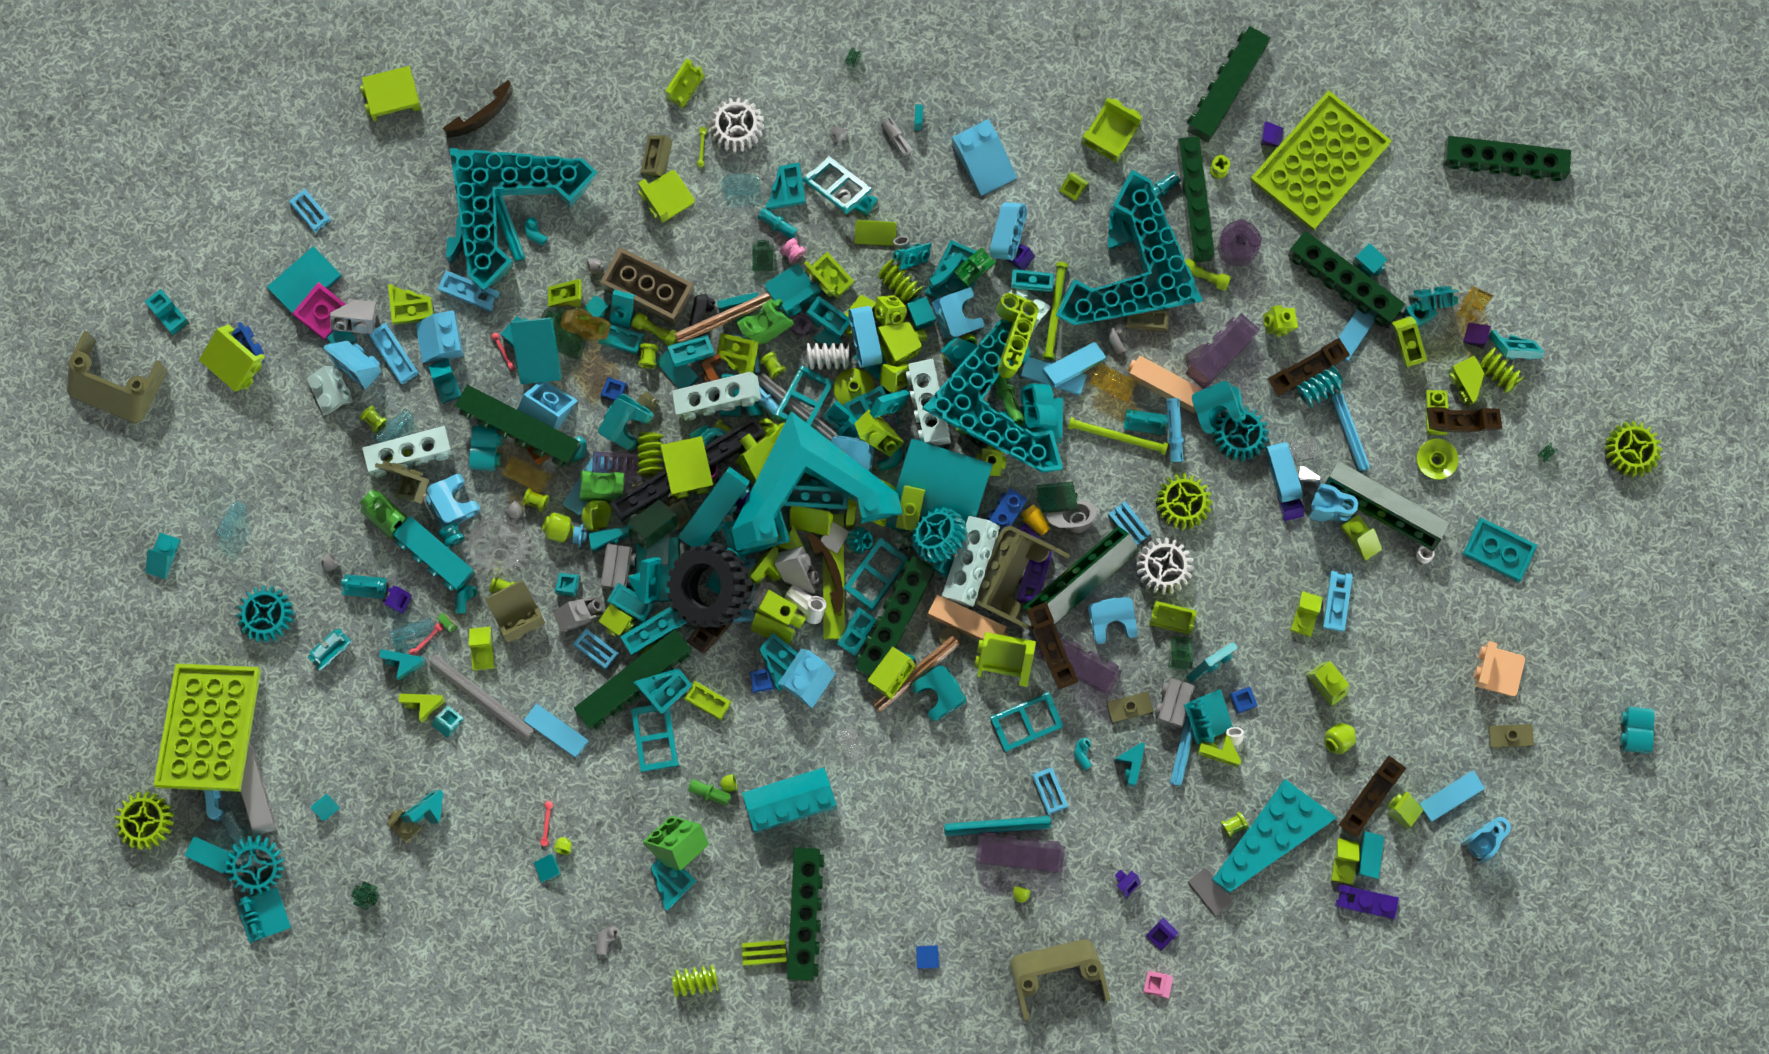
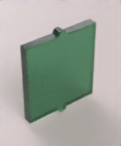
M1073 482L1037 485V502L1040 504L1041 514L1078 510L1076 499L1078 494L1075 493Z

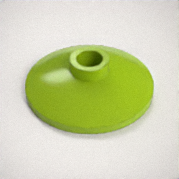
M850 368L841 372L836 377L833 385L834 396L842 405L875 389L872 377L864 370L858 368ZM853 383L858 385V388L855 390L850 388V385Z
M1435 438L1424 442L1420 446L1416 455V462L1419 470L1425 476L1435 480H1442L1455 472L1459 458L1455 447L1451 443ZM1436 457L1440 463L1434 464L1432 459Z

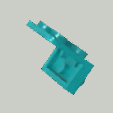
M794 264L765 284V289L773 300H783L784 303L779 309L787 318L797 315L802 311V308L811 305L818 295L821 297L820 287L817 283L813 284L799 264Z

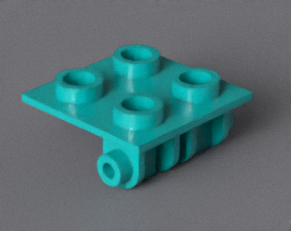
M1452 286L1434 287L1433 292H1431V289L1413 290L1414 294L1408 295V297L1418 298V301L1415 302L1416 310L1425 311L1436 309V297L1439 309L1442 306L1443 308L1454 307L1455 304H1458V297L1454 296V292H1459V290L1452 289Z
M1221 689L1184 704L1197 745L1204 741L1211 743L1214 741V737L1225 733L1229 728L1233 727Z
M278 887L272 888L270 891H264L262 894L243 897L240 901L236 902L249 943L291 928Z

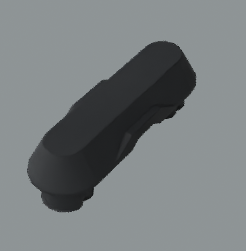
M707 294L695 296L689 327L702 321L705 310L712 311L714 309V298H708Z

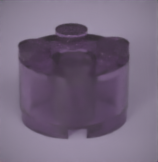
M1243 219L1226 225L1221 232L1217 244L1218 254L1222 261L1230 266L1241 267L1253 262L1262 242L1258 229Z

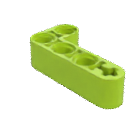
M1013 293L1004 294L996 306V313L999 317L1013 322L998 365V373L1007 379L1014 377L1022 364L1039 312L1036 303Z

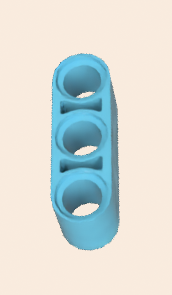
M1004 202L1002 204L990 245V256L993 259L1013 260L1015 258L1027 217V207L1024 203Z
M871 307L849 309V322L860 368L882 364V354Z
M1283 442L1266 446L1265 452L1266 456H1269L1267 460L1280 502L1284 503L1303 498L1301 484L1288 443Z

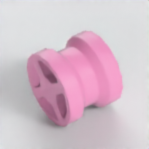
M795 238L789 240L780 250V254L786 256L790 264H795L806 252L804 247H800L797 244Z

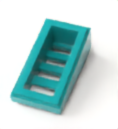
M625 526L590 533L589 540L592 553L606 548L607 544L613 545L633 535L631 527Z

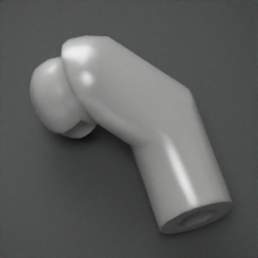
M1119 324L1110 325L1107 329L1109 342L1116 355L1125 351L1118 337V334L1122 333V328Z
M609 926L598 934L596 954L607 955L608 943L620 935L617 927Z

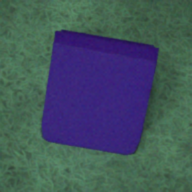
M1265 121L1260 145L1278 147L1282 143L1284 128Z
M1019 244L1015 258L1006 261L1019 270L1025 271L1035 255L1030 248Z
M1468 323L1463 343L1483 349L1486 345L1491 326Z
M1277 497L1284 521L1304 517V506L1301 499L1281 503L1279 497Z
M1162 918L1146 934V937L1162 951L1179 932L1165 918Z

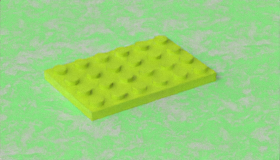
M1328 90L1253 174L1250 181L1309 229L1314 231L1391 144L1392 140Z
M175 664L153 784L155 788L241 792L261 674L259 667Z

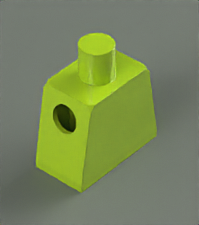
M909 322L880 326L876 330L880 349L887 364L896 367L917 356L922 348L921 342L927 340L925 330L914 331Z
M749 433L739 440L747 450L739 456V460L752 486H754L774 445L766 437L756 443Z
M770 590L763 595L754 612H758L786 626L791 624L799 629L805 621V617L796 613L797 605ZM780 609L786 612V616L781 615Z
M1331 661L1322 662L1306 674L1331 707L1349 692V683Z

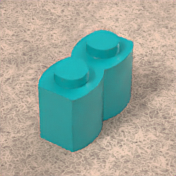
M1031 383L1022 387L1021 401L1025 407L1024 418L1027 427L1048 429L1056 426L1057 413L1053 406L1054 397L1050 385Z
M480 426L472 427L469 468L471 470L496 471L497 466L501 465V454L498 453V447L502 446L503 438L495 433L496 430L490 427L488 430Z
M1628 706L1625 712L1621 713L1620 723L1624 725V733L1620 734L1619 742L1623 746V751L1646 754L1653 751L1654 709Z

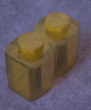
M580 308L564 311L560 323L564 330L570 333H578L588 341L607 339L611 324L604 318L593 317L588 311Z

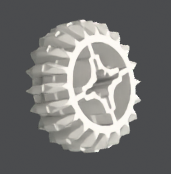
M739 97L736 99V102L729 98L728 104L722 101V108L716 106V113H711L712 119L709 120V126H711L709 128L710 134H713V141L718 140L717 144L719 147L725 144L724 148L726 151L729 150L730 146L734 153L737 151L736 147H740L741 152L744 151L745 145L751 149V142L757 144V137H762L761 130L764 129V124H762L764 118L759 116L761 111L760 109H755L754 103L748 106L749 102L747 99L741 103ZM732 112H740L739 114H736V115H735V114H731ZM748 117L753 121V127L750 131L745 125ZM722 119H725L726 124H728L725 133L720 129ZM735 135H741V136H742V137H739V138H733V136H735Z
M1160 538L1156 539V546L1150 541L1148 543L1149 548H1142L1144 554L1138 555L1141 561L1137 562L1136 566L1142 569L1137 571V575H1144L1140 582L1148 581L1147 589L1151 585L1155 586L1153 593H1156L1158 588L1161 589V595H1165L1166 589H1168L1170 594H1173L1174 587L1177 591H1181L1182 587L1180 584L1186 586L1188 584L1186 579H1191L1192 574L1189 572L1193 571L1194 566L1187 564L1192 563L1193 558H1186L1190 552L1189 550L1181 551L1184 547L1183 544L1179 547L1175 546L1177 540H1173L1172 544H1169V539L1165 538L1164 544H1162ZM1158 551H1167L1166 556L1163 558L1150 557ZM1173 554L1179 558L1182 569H1179V566L1173 563ZM1167 558H1169L1167 562L1168 568L1164 571L1163 575H1161V572L1163 570L1162 565L1164 562H1166ZM1148 563L1157 570V579L1150 573ZM1166 575H1179L1173 581L1163 582V578Z

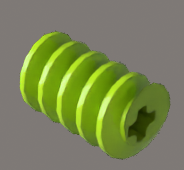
M891 259L881 268L878 278L880 280L884 279L883 284L889 285V290L895 291L894 295L901 297L900 301L902 303L909 302L921 293L923 287L921 286L916 289L918 281L910 283L912 275L905 277L904 275L907 270L899 271L900 263L894 265L895 260Z
M1494 347L1480 361V366L1482 370L1487 368L1486 376L1493 374L1492 382L1499 379L1497 386L1500 388L1505 385L1506 387L1503 392L1507 393L1525 376L1518 378L1521 371L1512 372L1514 365L1512 364L1507 367L1508 359L1500 361L1502 354L1494 355L1496 350Z
M642 432L638 434L640 436L638 438V443L640 444L638 446V451L640 452L638 454V460H640L638 468L641 469L638 471V476L652 478L658 472L664 471L663 467L658 466V464L664 463L663 459L658 458V456L662 455L661 450H658V448L664 444L658 442V440L663 439L664 435L655 432Z
M710 964L709 971L704 966H701L699 973L696 967H693L691 974H689L687 968H684L683 975L678 970H675V975L672 977L675 998H678L679 991L683 997L687 996L688 990L692 995H695L697 988L700 994H704L705 987H707L709 993L713 992L714 986L719 991L717 974L713 964Z

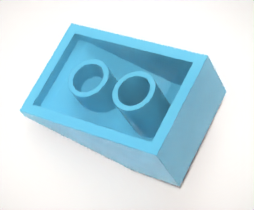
M989 119L952 137V147L980 196L1017 179L1000 138Z
M349 341L326 344L323 347L333 364L365 390L382 372L379 367L380 362L373 356L368 358L363 354L364 349L357 343L352 345Z

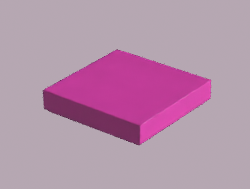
M318 282L292 315L325 341L334 331L331 330V312L346 304Z

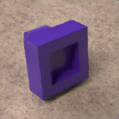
M393 585L392 588L387 590L390 594L387 599H383V602L389 608L403 614L412 595L402 588Z
M1120 869L1114 875L1119 882L1117 887L1125 898L1141 884L1138 875L1133 871L1126 875Z

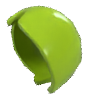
M602 500L589 501L582 510L581 520L584 527L590 531L598 532V529L608 526L611 518L610 504Z

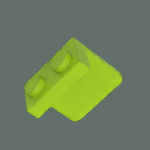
M675 170L669 171L648 184L646 179L638 182L639 191L637 192L643 202L647 201L650 206L648 208L654 218H658L661 224L695 203L693 195Z
M828 251L813 265L807 260L804 262L807 266L805 271L816 282L821 281L819 286L829 297L834 295L838 299L856 283Z

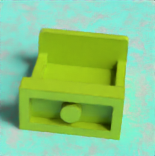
M410 65L362 77L363 85H360V90L363 98H367L368 103L364 104L367 116H371L373 121H378V116L412 108L414 112L422 110Z
M1107 97L1104 106L1089 130H1086L1082 136L1081 143L1117 163L1141 125L1143 117L1140 116L1138 111L1124 107L1119 100Z
M228 324L216 329L199 361L236 392L251 386L253 383L252 378L262 368V361L265 356L262 354L255 356L231 336L235 329Z
M702 436L660 446L671 497L683 499L689 497L690 493L697 492V495H702L710 492L709 489L713 488V482Z
M985 632L984 640H979L977 652L981 653V656H976L974 669H978L977 677L981 678L982 671L1020 677L1019 686L1027 687L1036 641Z

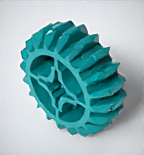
M1246 406L1244 409L1246 414L1245 420L1252 424L1246 425L1242 421L1237 423L1230 417L1229 413L1222 411V417H1217L1218 424H1215L1217 430L1212 434V437L1218 438L1214 441V445L1221 444L1218 451L1222 452L1225 449V458L1232 454L1233 461L1237 459V456H1240L1241 462H1244L1245 455L1249 460L1253 459V454L1259 456L1260 450H1264L1266 447L1264 443H1267L1269 440L1266 437L1269 434V430L1263 429L1267 426V422H1260L1263 415L1256 417V409L1252 413L1248 412L1249 406ZM1232 420L1233 431L1225 436L1224 427ZM1238 430L1245 432L1243 437L1241 434L1237 435ZM1257 431L1256 443L1249 446L1250 440L1248 436ZM1230 442L1239 443L1241 448L1233 446Z
M943 507L941 510L935 508L934 513L928 511L926 517L921 516L922 521L916 523L917 528L912 530L914 535L911 539L913 541V548L920 557L928 562L936 563L940 561L943 563L945 558L951 560V555L953 553L957 554L958 548H963L962 542L966 541L965 535L968 533L967 525L960 514L951 508L946 509Z
M262 586L261 592L255 587L253 588V595L250 592H246L249 598L247 600L240 598L244 605L237 606V609L242 612L236 614L237 619H242L237 623L239 627H243L241 632L243 634L248 633L247 637L250 640L255 637V641L258 643L262 640V637L265 643L269 642L270 636L273 641H277L276 634L284 637L285 635L282 630H290L286 623L294 622L288 616L295 614L294 610L290 609L293 603L287 602L289 599L288 595H283L281 589L275 592V587L273 586L268 591L266 586ZM266 598L276 600L274 603L270 602L267 605H262L259 600ZM252 606H254L256 612L252 620L249 621V613ZM260 607H261L264 611H267L268 617L270 618L271 621H269L267 618H264V617H263V614H262V611L260 610ZM281 607V617L277 623L274 616L279 611L278 608ZM265 623L272 627L267 630L255 629L257 625L260 626Z
M258 835L256 842H252L251 836L247 837L248 843L240 839L239 844L241 847L233 844L232 849L235 852L228 851L227 856L231 859L225 860V864L231 867H227L225 873H233L228 877V881L236 879L233 887L236 888L241 884V892H244L246 887L250 888V895L253 894L254 889H257L258 894H262V887L270 891L269 883L276 886L278 882L275 878H282V874L278 871H283L285 868L284 865L279 864L284 862V857H277L281 854V849L273 851L276 843L273 842L268 846L269 838H265L262 843ZM255 849L266 852L271 858L259 857ZM248 850L249 859L240 865H236L238 857ZM253 857L254 861L260 863L258 865L257 874L255 869H252L253 866L250 867ZM273 865L271 873L261 880L260 872ZM239 872L250 873L254 881L245 879Z

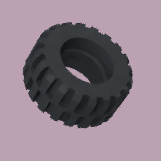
M695 546L690 551H684L681 554L682 558H677L673 563L675 567L670 569L668 575L671 578L670 581H667V588L670 589V593H667L668 600L673 602L671 604L672 609L679 611L678 617L686 620L688 624L698 627H722L723 625L733 623V619H738L742 615L740 611L745 610L748 606L746 600L751 597L749 586H752V581L747 576L750 572L748 567H743L745 564L743 559L736 557L737 554L732 550L718 546ZM711 566L720 577L721 591L717 600L707 607L699 597L698 581L701 574Z

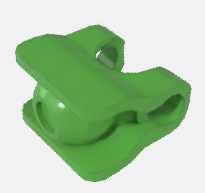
M769 299L762 304L763 309L753 316H745L739 320L737 324L744 337L759 341L760 345H764L794 324L793 320L787 318L782 312L776 311L784 303L783 300Z
M580 472L579 501L602 500L610 503L623 495L624 473Z
M372 489L360 501L361 513L387 537L393 540L395 538L393 533L396 531L394 526L398 521L403 524L408 516L380 491L376 492Z

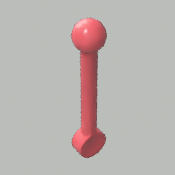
M493 333L491 336L492 340L498 345L511 372L514 371L515 368L499 340V334Z
M437 623L435 629L415 649H411L409 654L417 656L418 651L438 631L443 629V625Z
M547 801L544 805L546 815L543 838L540 840L542 846L549 844L547 836L550 809L553 807L551 801Z

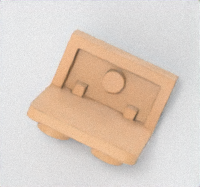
M1489 641L1480 648L1478 655L1480 663L1479 667H1476L1473 676L1476 679L1474 686L1513 697L1518 692L1525 657L1496 648L1497 643Z

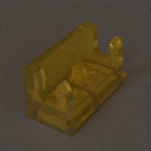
M1471 286L1464 296L1456 316L1477 320L1476 316L1470 314V309L1483 312L1493 295Z
M1100 363L1090 384L1127 403L1137 385V381Z
M512 455L503 472V475L538 493L546 490V483L553 477L552 474Z

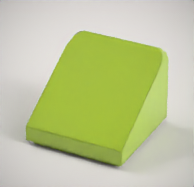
M1071 172L1059 191L1076 202L1089 182Z

